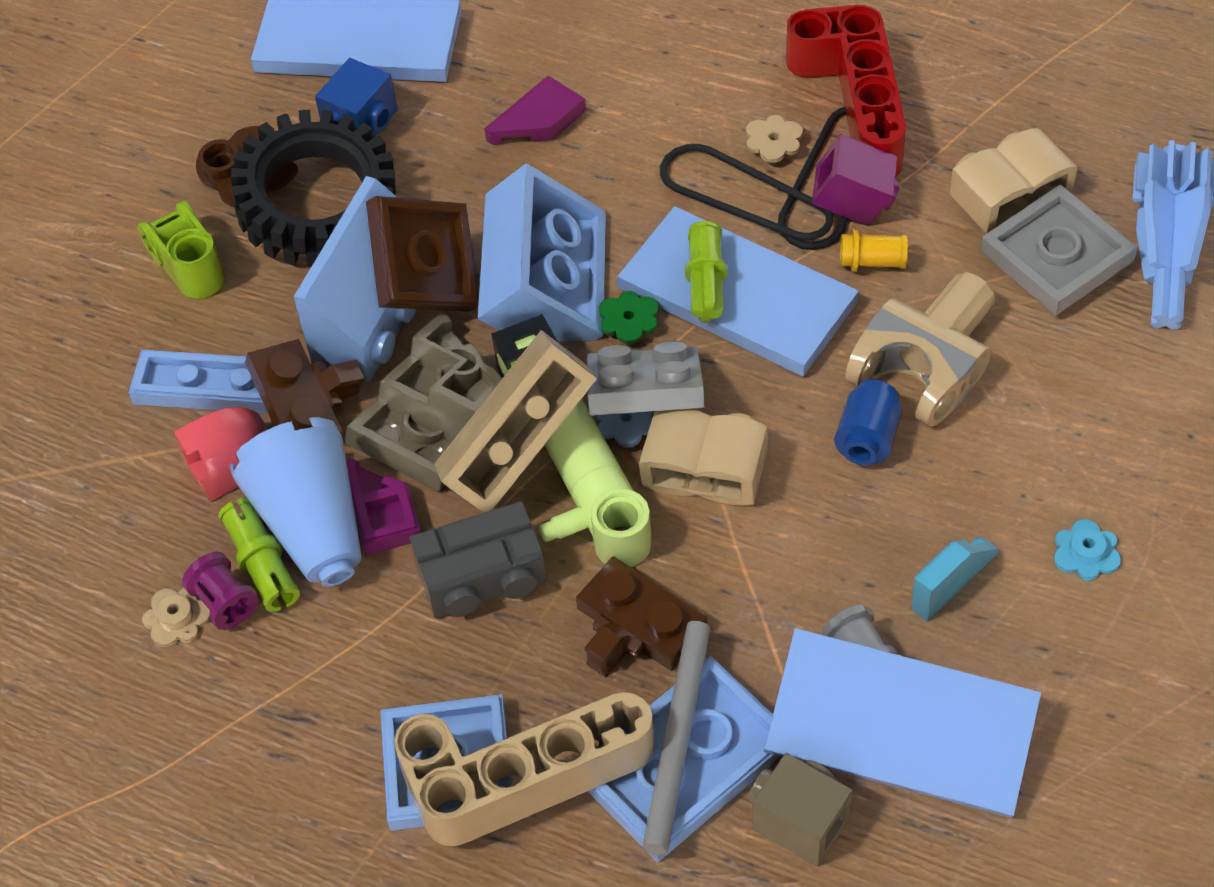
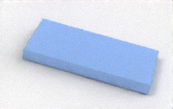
M268 0L251 57L253 72L333 76L350 57L391 74L394 80L447 82L462 14L460 0Z
M674 206L617 276L618 289L633 291L638 295V298L642 296L652 297L658 302L660 309L804 377L857 305L859 290L721 228L722 260L727 265V277L722 282L723 314L720 318L711 319L709 323L700 322L699 317L691 314L690 283L685 278L684 267L690 261L689 228L696 222L706 220Z
M795 628L763 752L781 757L788 753L802 762L812 760L829 770L1011 818L1015 813L1041 692Z

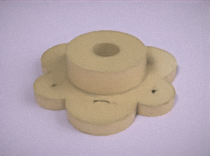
M771 115L766 121L760 119L753 120L746 127V135L749 138L746 142L747 150L751 153H760L761 158L766 162H779L784 158L785 154L794 155L799 151V140L803 135L802 126L794 121L784 122L783 117L780 115Z
M184 588L178 593L172 589H162L153 595L151 599L152 609L143 614L142 622L147 629L151 630V638L157 646L170 647L178 640L184 643L194 641L199 634L198 628L207 624L211 617L210 610L202 600H198V597L190 596Z

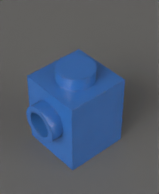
M350 57L315 96L319 117H321V110L333 111L334 124L338 125L343 114L354 117L355 130L364 122L372 128L373 138L377 133H381L386 129L391 117L398 110L391 74Z

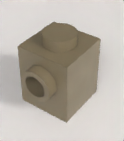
M785 753L774 771L765 768L759 774L750 790L748 802L752 803V830L818 867L850 818L853 790L836 781L833 774L823 765L812 760L802 762Z

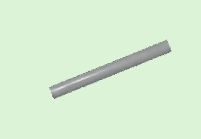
M690 621L686 626L642 846L645 852L652 855H666L668 853L711 630L708 624L701 621Z

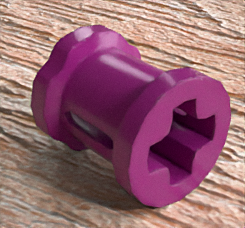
M216 551L200 557L190 565L183 576L182 587L190 596L199 597L210 610L212 623L218 630H228L236 627L251 616L259 603L256 591L250 585H242L231 572L230 560L222 552Z

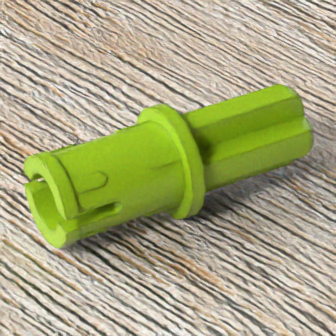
M700 221L690 226L688 232L690 261L684 267L685 278L690 283L691 314L699 317V321L703 323H709L711 319L720 318L723 314L722 282L727 277V265L722 260L721 252L722 229L720 225L711 221Z

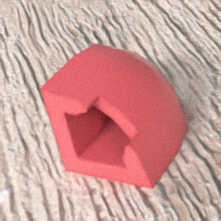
M245 407L223 408L204 415L173 431L185 464L210 502L239 487L229 469L230 463L237 466L239 460L236 452L252 438L267 431V427L257 411Z

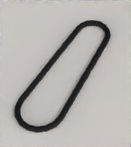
M845 107L834 111L826 121L793 186L794 189L800 191L837 118L846 114ZM788 196L779 213L778 224L786 226V217L796 199L795 197ZM841 216L836 231L825 240L809 242L798 240L782 233L781 236L790 244L801 249L816 250L826 248L839 240L841 234L845 231L849 218Z
M685 144L674 148L665 155L660 164V177L664 184L673 191L802 241L815 240L828 233L834 223L833 213L813 205L812 197L710 146ZM694 151L707 153L817 208L825 215L826 222L822 228L814 232L803 233L680 186L670 179L667 174V167L671 160L680 154Z

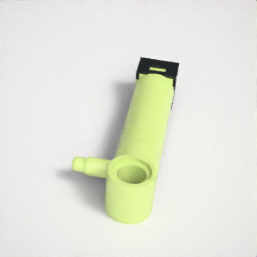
M543 314L491 333L496 366L502 378L541 330L557 341ZM582 398L545 444L577 508L554 516L550 521L539 525L537 528L538 534L543 542H548L556 538L562 539L589 528L593 536L596 555L604 564L613 556L630 568L635 567L646 559L651 550L652 539L649 507L647 501L639 493L633 491L592 415L590 416L589 409ZM618 527H629V528H630V529L624 530V531H615V530H613V529L618 528Z

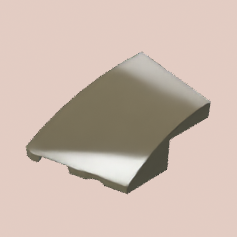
M440 312L413 336L411 354L380 381L378 398L347 426L345 443L440 492L446 485L440 480L434 465L502 378L494 368L489 367L483 362L480 352L472 343L464 345L452 331V320Z

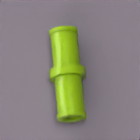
M247 498L237 499V503L242 511L239 515L232 501L227 503L220 510L218 517L238 551L235 560L241 571L250 574L267 611L277 612L281 610L277 597L280 595L286 607L291 606L298 600L301 592L297 585L294 584L280 558L283 549L275 536L268 535L255 508Z

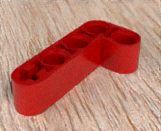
M848 5L805 9L792 14L787 20L786 65L793 74L801 77L812 78L839 75L851 138L897 156L895 177L898 176L903 169L906 123L883 18L880 12L866 5Z

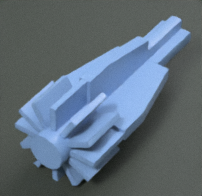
M1169 140V145L1163 149L1155 144L1149 145V154L1139 152L1137 154V163H1135L1133 202H1140L1137 210L1136 234L1144 280L1150 284L1153 283L1151 325L1157 329L1165 326L1171 330L1181 328V321L1184 320L1185 286L1192 282L1211 209L1214 206V159H1211L1212 150L1208 148L1195 153V142H1190L1185 146L1175 144V140Z

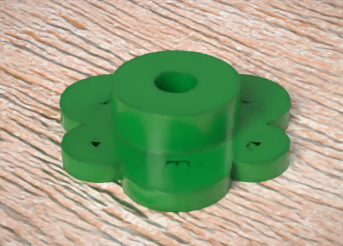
M633 291L622 292L619 299H605L599 305V314L603 319L601 322L602 332L606 335L616 334L617 339L624 344L638 342L642 338L643 333L650 334L656 331L658 325L655 317L659 312L658 302L649 296L638 298V295Z

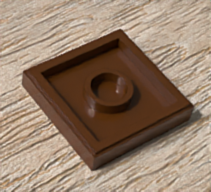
M375 196L366 201L379 308L470 312L478 308L479 297L466 203Z

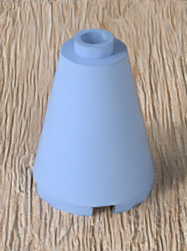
M314 417L309 418L312 424L311 428L295 431L292 421L258 434L240 447L236 452L239 464L236 466L230 463L229 469L236 484L309 582H321L323 586L330 587L350 579L355 574L354 568L360 563L362 555L342 436L333 420Z

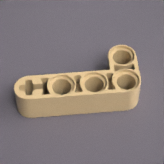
M626 692L612 694L462 757L449 727L442 719L435 715L420 714L410 717L397 729L394 739L404 780L427 833L437 843L452 847L470 842L634 772L649 762L655 747L653 716L650 706L640 696ZM594 740L598 741V749L595 748ZM433 748L439 750L436 755L428 759L414 758L423 749ZM566 751H574L581 754L576 760L567 763L558 762L554 759L557 755ZM513 775L522 778L521 782L512 787L504 788L495 785L498 780L505 776ZM458 800L463 802L462 806L454 812L441 813L436 811L438 806L445 801Z

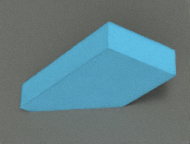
M984 537L975 538L971 544L966 540L951 542L915 576L911 610L928 622L999 553V548Z

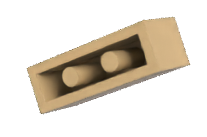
M541 330L435 462L434 465L441 482L481 512L485 513L493 510L597 380L595 375L584 362Z

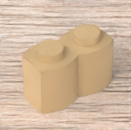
M1031 128L1006 136L997 148L969 153L961 158L952 171L949 195L987 234L1060 184L1070 193H1073L1078 166L1039 128Z
M697 408L654 411L639 461L641 484L658 492L679 496L698 495L727 505H754L768 451L767 425L743 413L709 416Z

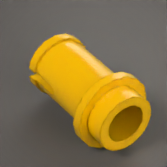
M852 229L851 234H841L840 266H850L851 272H857L858 267H899L900 269H906L908 255V239L906 234H901L900 236L859 234L858 229Z

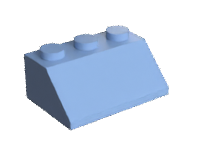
M527 163L485 194L478 320L497 330H502L543 314L557 341H593L603 336L601 330L603 319L599 314V305L604 301L606 211Z
M366 176L293 297L311 363L323 361L326 368H328L332 364L356 360L365 377L364 380L371 382L380 364L387 363L391 358L395 347V338L404 322L409 323L412 320L416 309L379 308L366 201L375 196L397 197L377 179Z

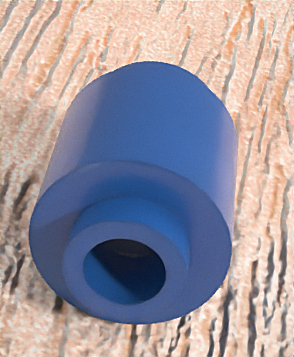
M865 380L849 393L834 437V443L838 451L850 462L857 465L878 464L889 457L903 411L900 395L892 385L881 380Z

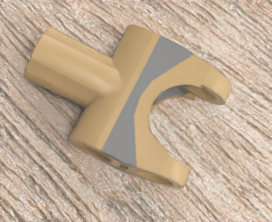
M964 272L956 274L924 313L894 297L889 299L868 323L855 345L846 368V381L858 386L865 380H877L889 373L912 375L920 380L926 388L918 403L915 418L931 427L938 425L964 401L982 377L990 361L991 348L969 336L996 302L994 292L989 288L985 280L975 274Z

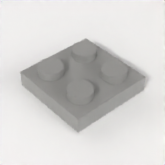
M1060 184L982 236L980 251L1056 316L1134 262L1137 246Z
M670 341L659 343L654 346V349L631 351L627 346L613 345L601 348L598 353L587 354V367L597 378L588 390L590 416L705 408L703 380L697 346L687 347L685 343Z

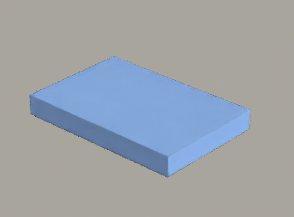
M711 656L704 661L668 853L666 855L649 854L657 863L756 780L765 768H770L781 758V756L763 752L773 714ZM674 686L649 705L653 716L655 742L653 756L649 762L634 772L587 791L641 847L643 846Z

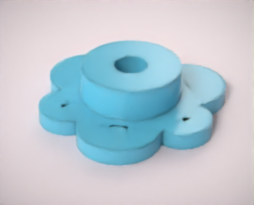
M1078 520L1072 525L1071 531L1061 530L1056 534L1055 545L1058 549L1055 552L1054 563L1063 572H1077L1078 576L1085 581L1096 579L1099 573H1113L1119 568L1121 557L1115 550L1117 538L1112 532H1100L1099 526L1091 520Z

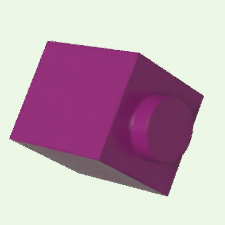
M840 134L816 164L812 204L869 226L882 209L888 210L893 205L898 195L900 183L899 180L895 179L897 156Z

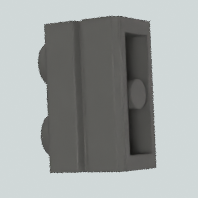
M522 501L409 536L416 567L434 618L446 614L452 617L466 616L477 610L483 602L501 596L510 599L521 598L533 592L538 584L547 582L542 550Z

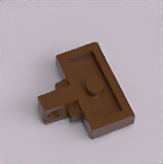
M299 339L248 352L245 359L247 369L274 427L292 421L295 431L311 428L312 424L309 418L321 417L333 420L342 435L343 431L333 411L341 407V404H343L341 399L357 395L360 392L359 388L365 377L356 360L332 364L328 368H326L323 361L310 363Z
M613 556L576 596L577 609L595 620L593 630L596 631V634L585 646L588 660L586 664L605 678L627 653L637 658L643 652L672 671L680 661L687 623L690 621H701L707 624V617Z

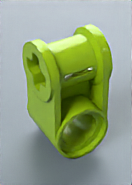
M185 200L176 203V210L151 223L142 221L136 225L140 238L150 256L157 265L163 267L181 293L186 297L205 299L213 296L222 288L225 282V274L214 241Z

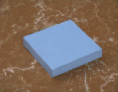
M502 694L380 710L387 822L390 831L424 827L404 780L395 749L394 739L400 725L415 715H435L442 719L449 727L462 757L507 739ZM433 748L423 749L414 758L428 759L436 755L439 750ZM511 775L501 778L495 785L504 788L512 787ZM458 800L445 801L438 806L436 811L441 813L454 812L462 806L463 802Z

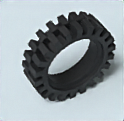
M310 110L299 111L300 123L297 124L291 123L287 113L277 116V131L268 122L263 123L258 127L259 140L249 134L243 141L244 152L237 150L234 156L235 168H231V184L238 224L242 232H248V239L255 247L263 243L264 254L275 259L280 250L283 249L284 263L296 266L299 254L301 253L306 254L307 267H312L345 210L335 216L312 220L296 218L279 210L272 204L266 191L272 176L283 166L292 161L310 157L335 159L346 164L356 172L362 182L366 176L375 178L396 196L393 158L390 151L386 152V143L379 135L373 139L372 128L364 122L355 130L354 117L343 114L339 124L336 125L333 120V111L321 110L320 122H311Z

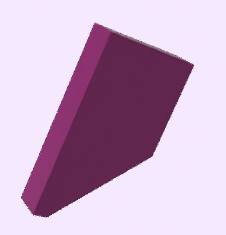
M547 76L484 128L486 141L490 144H501L504 138L531 136L532 141L553 140L586 111L585 98L552 77Z
M347 458L346 464L353 507L366 555L411 544L409 536L419 534L421 531L407 483L389 475L384 477L360 467L359 462Z

